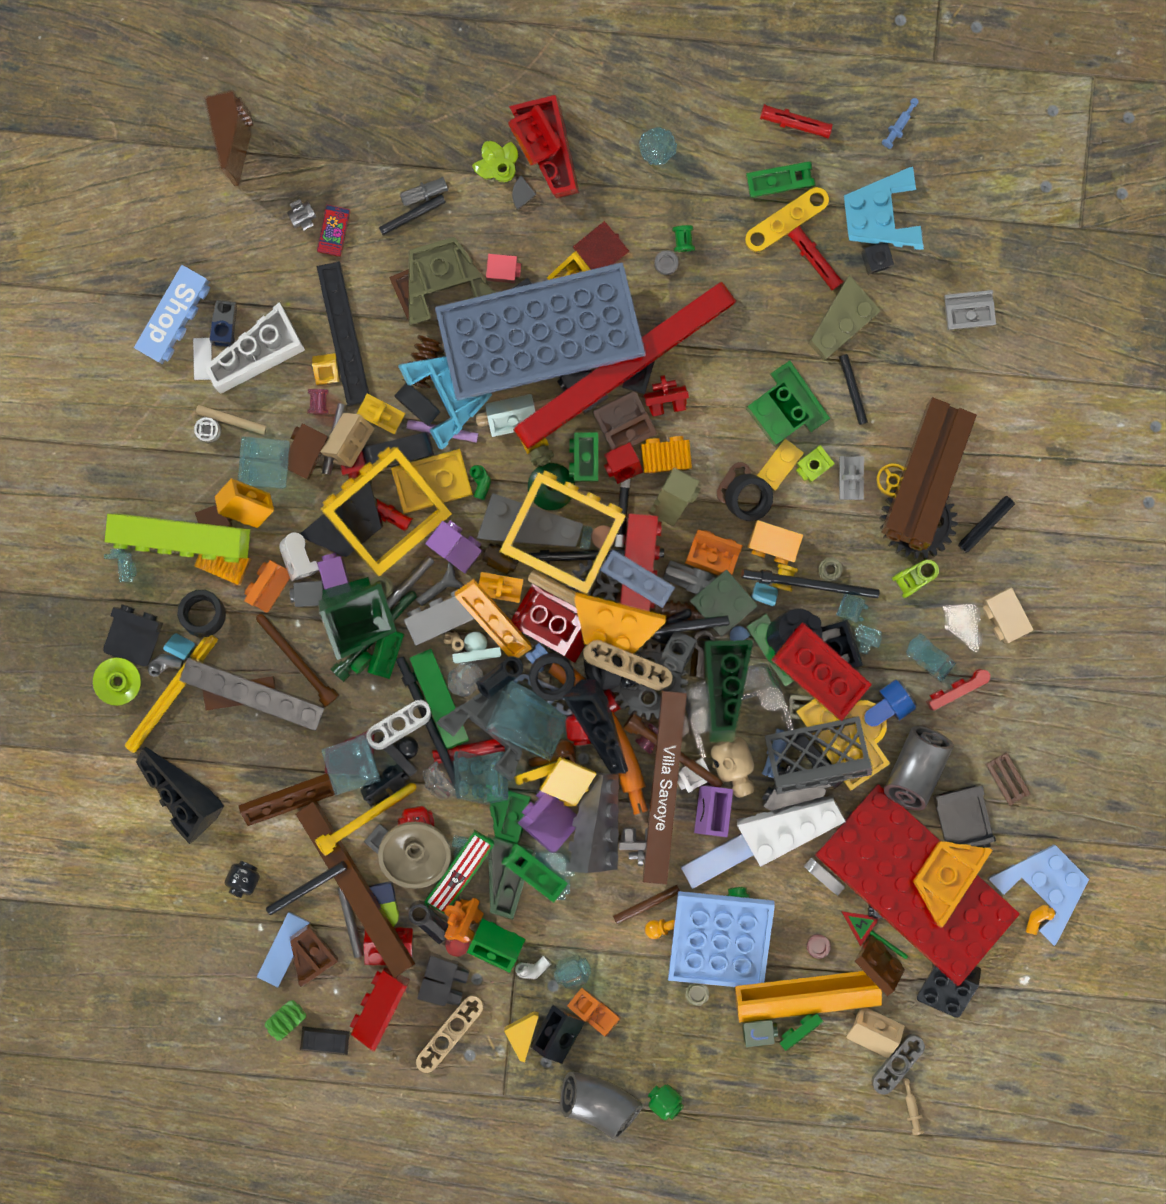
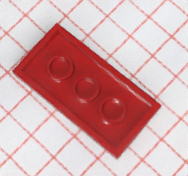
M803 623L799 625L771 660L840 721H843L872 685Z

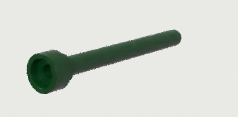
M409 591L391 610L394 621L416 599L417 594L415 591ZM375 642L349 655L344 662L342 660L339 664L336 662L330 670L345 682L350 676L349 673L352 671L351 665Z

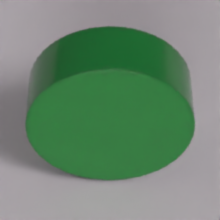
M368 651L363 652L353 662L351 669L357 675L360 674L370 664L372 655Z

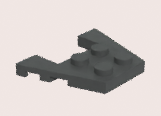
M504 687L489 699L479 693L471 700L440 718L437 724L454 737L467 719L474 722L507 748L506 752L494 766V769L511 781L515 777L518 761L521 758L524 742L527 739L535 710Z

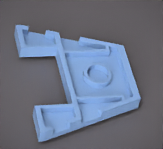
M1052 845L1015 865L1007 867L997 874L989 876L987 879L1004 895L1022 878L1055 910L1054 918L1052 920L1047 919L1038 930L1052 945H1056L1089 879L1056 845Z

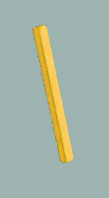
M214 635L204 637L190 656L203 661L218 639ZM185 663L125 743V747L129 751L134 753L139 749L186 685V683L179 681Z

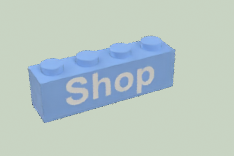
M181 265L134 348L161 364L164 361L168 362L175 349L172 347L176 340L180 341L186 332L185 325L187 321L195 317L198 311L196 306L199 300L205 299L209 293L210 287L208 285L210 281Z

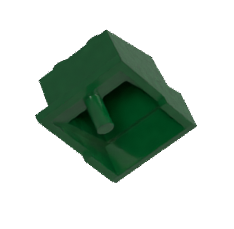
M365 577L322 590V600H319V612L337 660L360 651L364 646L397 632L380 581L371 585L369 577Z

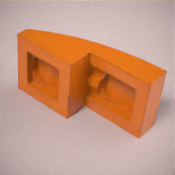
M581 988L567 1005L569 1009L582 1020L587 1021L604 1037H607L621 1019V1017L584 988Z

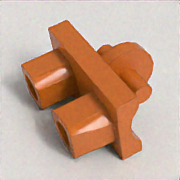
M461 899L456 901L454 906H446L444 913L449 917L447 921L449 926L444 935L445 938L448 940L457 939L462 943H468L473 940L475 933L469 926L471 923H479L484 914L478 908L480 903L478 899Z

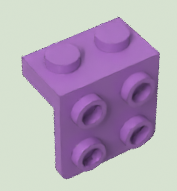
M540 790L536 794L538 797L537 801L534 804L530 802L521 812L524 816L518 824L550 853H555L576 829L572 825L573 819L577 814L568 806H564V803L559 801V798Z

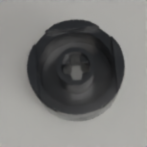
M799 608L792 609L778 616L770 623L767 629L769 647L773 648L776 655L801 623L809 627L822 639L820 618L805 609Z

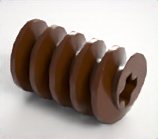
M418 335L417 338L422 344H414V348L419 352L411 353V357L416 361L439 358L436 353H444L445 350L439 346L440 342ZM428 375L412 385L420 388H431L426 380L432 379Z

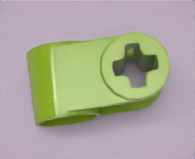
M922 560L897 573L891 579L897 582L903 592L902 597L906 598L938 576L939 568L932 560ZM926 563L930 564L933 568V573L929 577H924L921 573V567Z

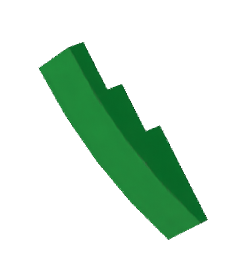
M432 649L410 657L409 659L447 750L469 741L464 725L453 737L437 724L440 718L446 716L457 707Z

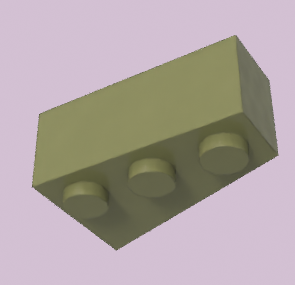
M850 275L844 281L808 343L823 361L881 311Z

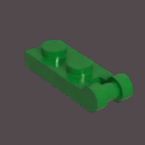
M803 162L746 173L750 198L816 186L815 178H812L811 175L812 163ZM801 172L803 180L796 181L795 173Z
M515 843L511 848L513 850L508 858L505 857L501 863L554 903L568 883ZM522 857L525 861L518 867L515 863Z

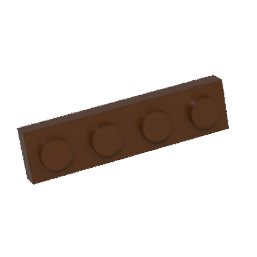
M326 773L238 806L247 826H251L309 805L313 801H320L337 794V789L330 774Z

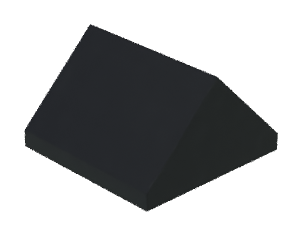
M848 619L821 627L822 640L853 668L863 665Z

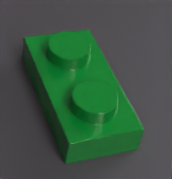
M808 1014L800 1021L802 1026L795 1031L791 1028L781 1036L783 1041L780 1042V1045L785 1051H788L824 1021L818 1014L814 1016Z

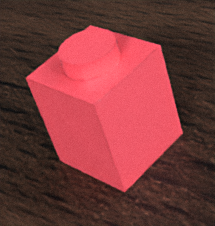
M488 254L487 281L515 283L516 277L520 278L521 263H517V256Z

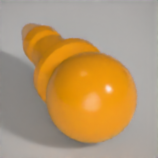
M651 920L645 926V934L651 939H658L662 934L664 936L668 935V931L674 930L675 920Z

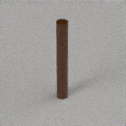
M675 885L614 915L613 918L616 924L678 895L679 887Z

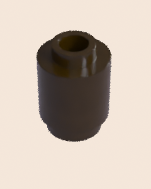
M490 543L482 561L486 562L487 566L506 575L509 571L514 573L519 560L500 552L501 545Z

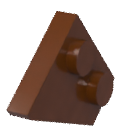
M310 924L290 936L300 987L338 962V957Z

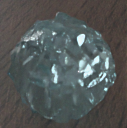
M656 127L641 135L639 140L640 152L643 159L648 161L650 165L665 164L676 154L677 143L669 130Z

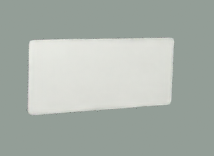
M210 338L193 339L194 380H211L204 368L212 361Z

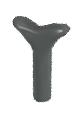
M449 562L442 580L416 599L421 606L448 587L461 588L464 586L462 582L455 578L453 564Z

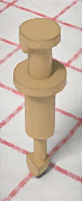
M903 1078L902 1082L906 1086L907 1095L905 1098L909 1117L906 1118L907 1121L912 1120V1135H920L924 1133L919 1123V1119L923 1118V1116L918 1113L915 1095L911 1093L910 1080Z

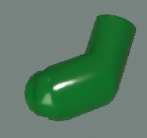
M474 465L469 471L471 477H473L478 485L474 497L485 501L491 484V478L483 466Z

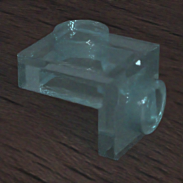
M110 549V554H104V559H118L119 582H133V577H136L135 562L132 563L131 553H125L124 549Z

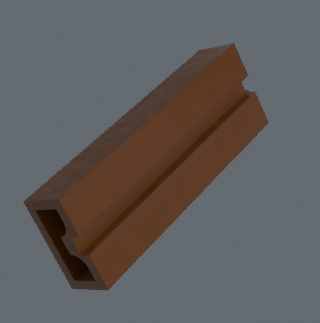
M934 397L927 403L881 533L886 534L888 539L896 542L904 541L916 550H926L931 545L977 414L962 408L956 409L951 407L949 403Z

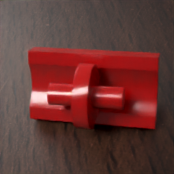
M665 375L660 376L661 383L652 384L653 392L643 394L646 406L649 407L652 416L665 414L663 403L671 401L674 412L685 411L686 399L689 398L685 385L677 387L676 381H666Z

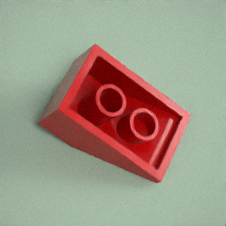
M532 583L511 619L512 623L523 634L575 663L586 645L584 644L576 607Z

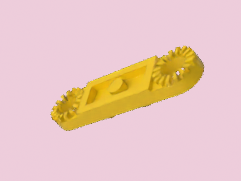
M812 188L750 229L745 237L747 248L754 252L763 251L796 227L823 211L829 202L827 192L822 188ZM816 193L823 197L822 205L813 206L811 204L810 196ZM755 233L761 234L764 238V242L760 246H755L751 243L750 237Z

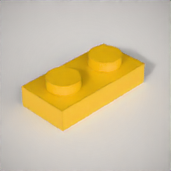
M784 439L757 476L764 479L771 486V489L776 491L804 452L787 439Z

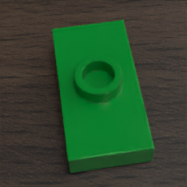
M395 632L377 640L367 670L368 673L390 679L404 637L403 633Z

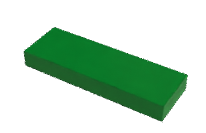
M790 360L770 373L776 384L787 378L814 414V417L804 424L810 433L830 420V417Z

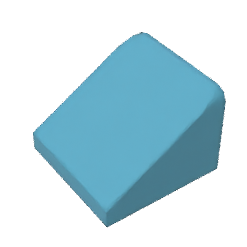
M756 582L751 598L766 605L775 606L778 589Z
M173 634L163 649L182 660H186L190 656L195 643L179 634Z

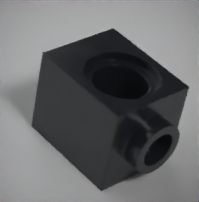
M888 243L864 248L861 252L868 275L891 269L894 266Z

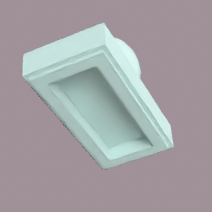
M471 632L465 637L464 648L467 652L452 654L453 662L455 663L496 658L502 655L500 647L486 649L487 639L480 632Z

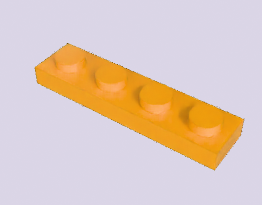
M474 579L455 592L457 600L508 657L514 656L519 658L532 649V644Z

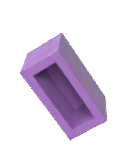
M700 786L694 833L728 837L733 789Z

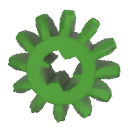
M294 1000L288 1001L265 1022V1028L277 1041L282 1040L305 1019L306 1014L303 1008Z

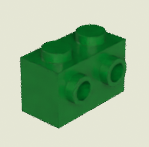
M574 433V438H569V453H574V462H569V477H574V482H598V433Z
M482 918L467 953L510 973L526 939Z

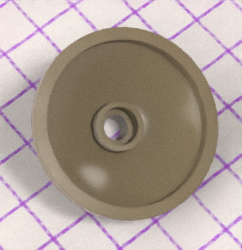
M407 822L392 828L383 837L378 851V861L384 875L393 883L405 888L416 889L434 884L446 873L451 860L450 846L443 833L432 825L422 822ZM411 846H418L419 848L414 850L411 849Z

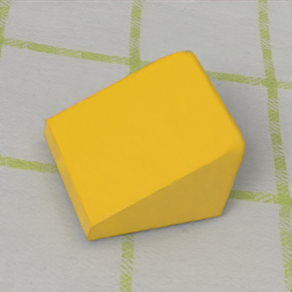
M335 353L312 357L316 385L340 382Z

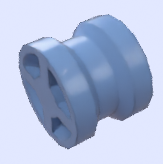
M538 643L535 646V650L528 652L525 656L533 664L537 658L543 654H548V652ZM544 666L539 670L540 673L544 670Z

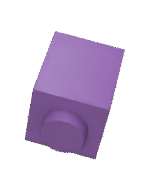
M336 553L322 556L323 561L317 562L324 589L350 582L343 556L337 557Z

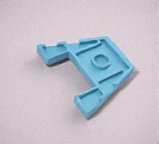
M913 167L904 169L844 195L850 241L873 244L885 242L893 243L896 247L908 245L914 246V249H924L921 226L895 229L891 194L916 190Z
M446 356L398 365L407 385H412L430 375L450 418L430 429L439 449L445 448L449 444V440L459 433L468 419L473 417L492 396L491 393L457 401Z

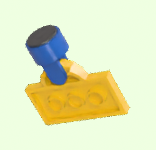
M894 680L879 690L882 701L875 704L868 700H859L844 718L848 719L859 716L872 765V775L844 781L850 791L890 764L877 745L887 731V719L894 715L898 720H901L916 710L917 704L900 680ZM816 699L811 700L796 711L806 727L839 721ZM856 724L845 726L841 733L853 739L857 733ZM823 730L817 738L829 744L835 734L829 730ZM838 736L832 747L844 753L850 743ZM818 743V745L824 752L826 748ZM853 745L847 756L853 760L863 758L862 750ZM830 750L826 754L831 764H836L840 759L839 755Z

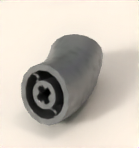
M922 726L912 727L884 787V793L887 797L910 810L918 811L925 809L952 752L953 743L935 730Z
M568 1072L561 1088L560 1108L563 1116L588 1123L607 1134L613 1140L618 1138L629 1127L643 1108L642 1103L621 1088L600 1078L583 1073Z

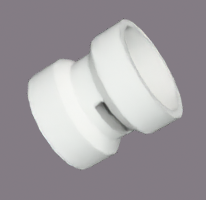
M201 418L195 424V434L204 442H215L221 435L219 423L212 418Z

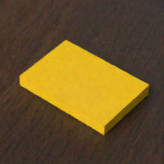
M460 449L410 462L443 503L473 495ZM401 465L391 468L404 514L434 506Z

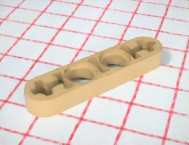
M593 641L584 649L583 655L588 663L652 689L663 690L672 682V674L666 667L602 641ZM594 648H596L597 653L600 654L597 657L594 656L595 652L591 651ZM614 655L622 659L621 667L613 664L612 657ZM635 664L643 667L644 674L642 676L634 672ZM658 674H661V679L664 680L661 683L659 682V678L656 677Z
M471 994L465 997L420 1051L416 1059V1065L420 1071L424 1073L432 1072L478 1018L483 1010V1001L478 995ZM477 1001L478 1010L473 1009L470 1011L468 1017L471 1020L468 1021L467 1017L459 1013V1011L462 1010L465 1013L469 1006L467 1002ZM454 1018H460L464 1021L462 1030L455 1031L452 1029L451 1021ZM440 1036H444L449 1040V1046L445 1049H440L436 1046L435 1041ZM431 1046L441 1056L438 1057L435 1054L431 1060L433 1065L427 1064L423 1066V1059L421 1057L427 1058L431 1054L432 1050L428 1049Z

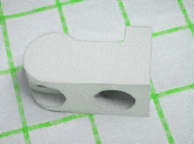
M296 532L290 533L280 542V552L291 581L311 576L319 570L316 561H309L304 548L305 539L301 534Z

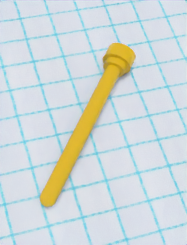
M409 783L332 835H321L315 839L320 851L324 856L331 853L337 842L416 791V784Z

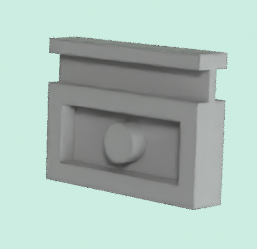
M993 290L944 295L947 330L995 326Z

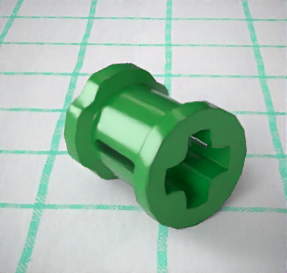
M692 225L672 228L676 240L674 252L682 253L695 250V246L692 245L691 231L694 230Z

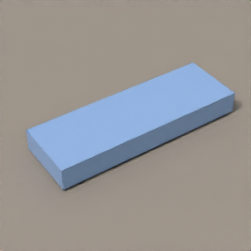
M740 834L683 865L681 869L693 889L753 856V853L743 835Z
M288 912L257 978L279 987L294 957L290 936L310 924L309 921Z

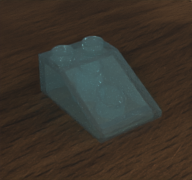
M510 681L501 693L486 730L550 761L566 726L565 719L567 717L533 691Z

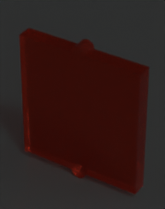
M605 221L572 247L590 270L613 265L629 252L619 239V234H615Z

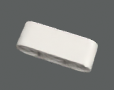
M417 700L372 726L367 732V740L370 746L377 750L384 749L426 724L431 718L429 705L424 701ZM416 708H425L427 710L426 715L423 718L414 717L413 712ZM398 719L406 722L405 728L401 731H396L392 728L393 723ZM375 732L385 734V738L381 743H374L372 741V736Z

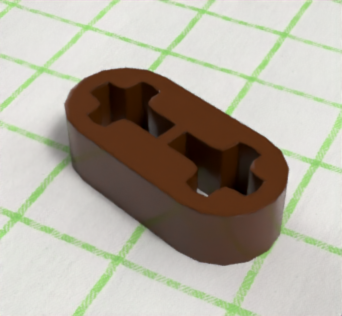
M737 462L731 466L716 491V497L721 503L726 504L725 499L722 498L723 493L721 489L728 488V485L736 476L735 468L740 469L743 467L745 469L744 474H751L747 464Z

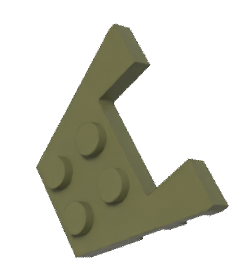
M455 237L409 250L408 289L410 326L431 320L424 298L425 295L465 283L470 284L474 298L496 293L486 282L487 280L483 274H480L474 266L472 259Z

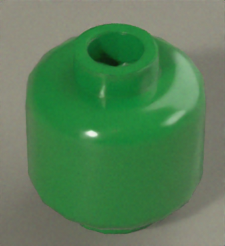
M668 1084L663 1085L661 1088L655 1086L648 1095L651 1099L648 1104L649 1109L662 1120H668L669 1118L673 1120L684 1107L682 1104L683 1097Z

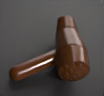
M566 738L559 739L554 745V752L530 758L528 764L530 767H536L558 761L560 757L576 763L575 746Z

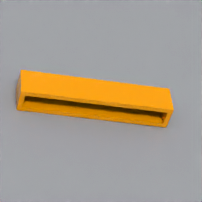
M864 971L735 986L739 1023L882 1006V990Z

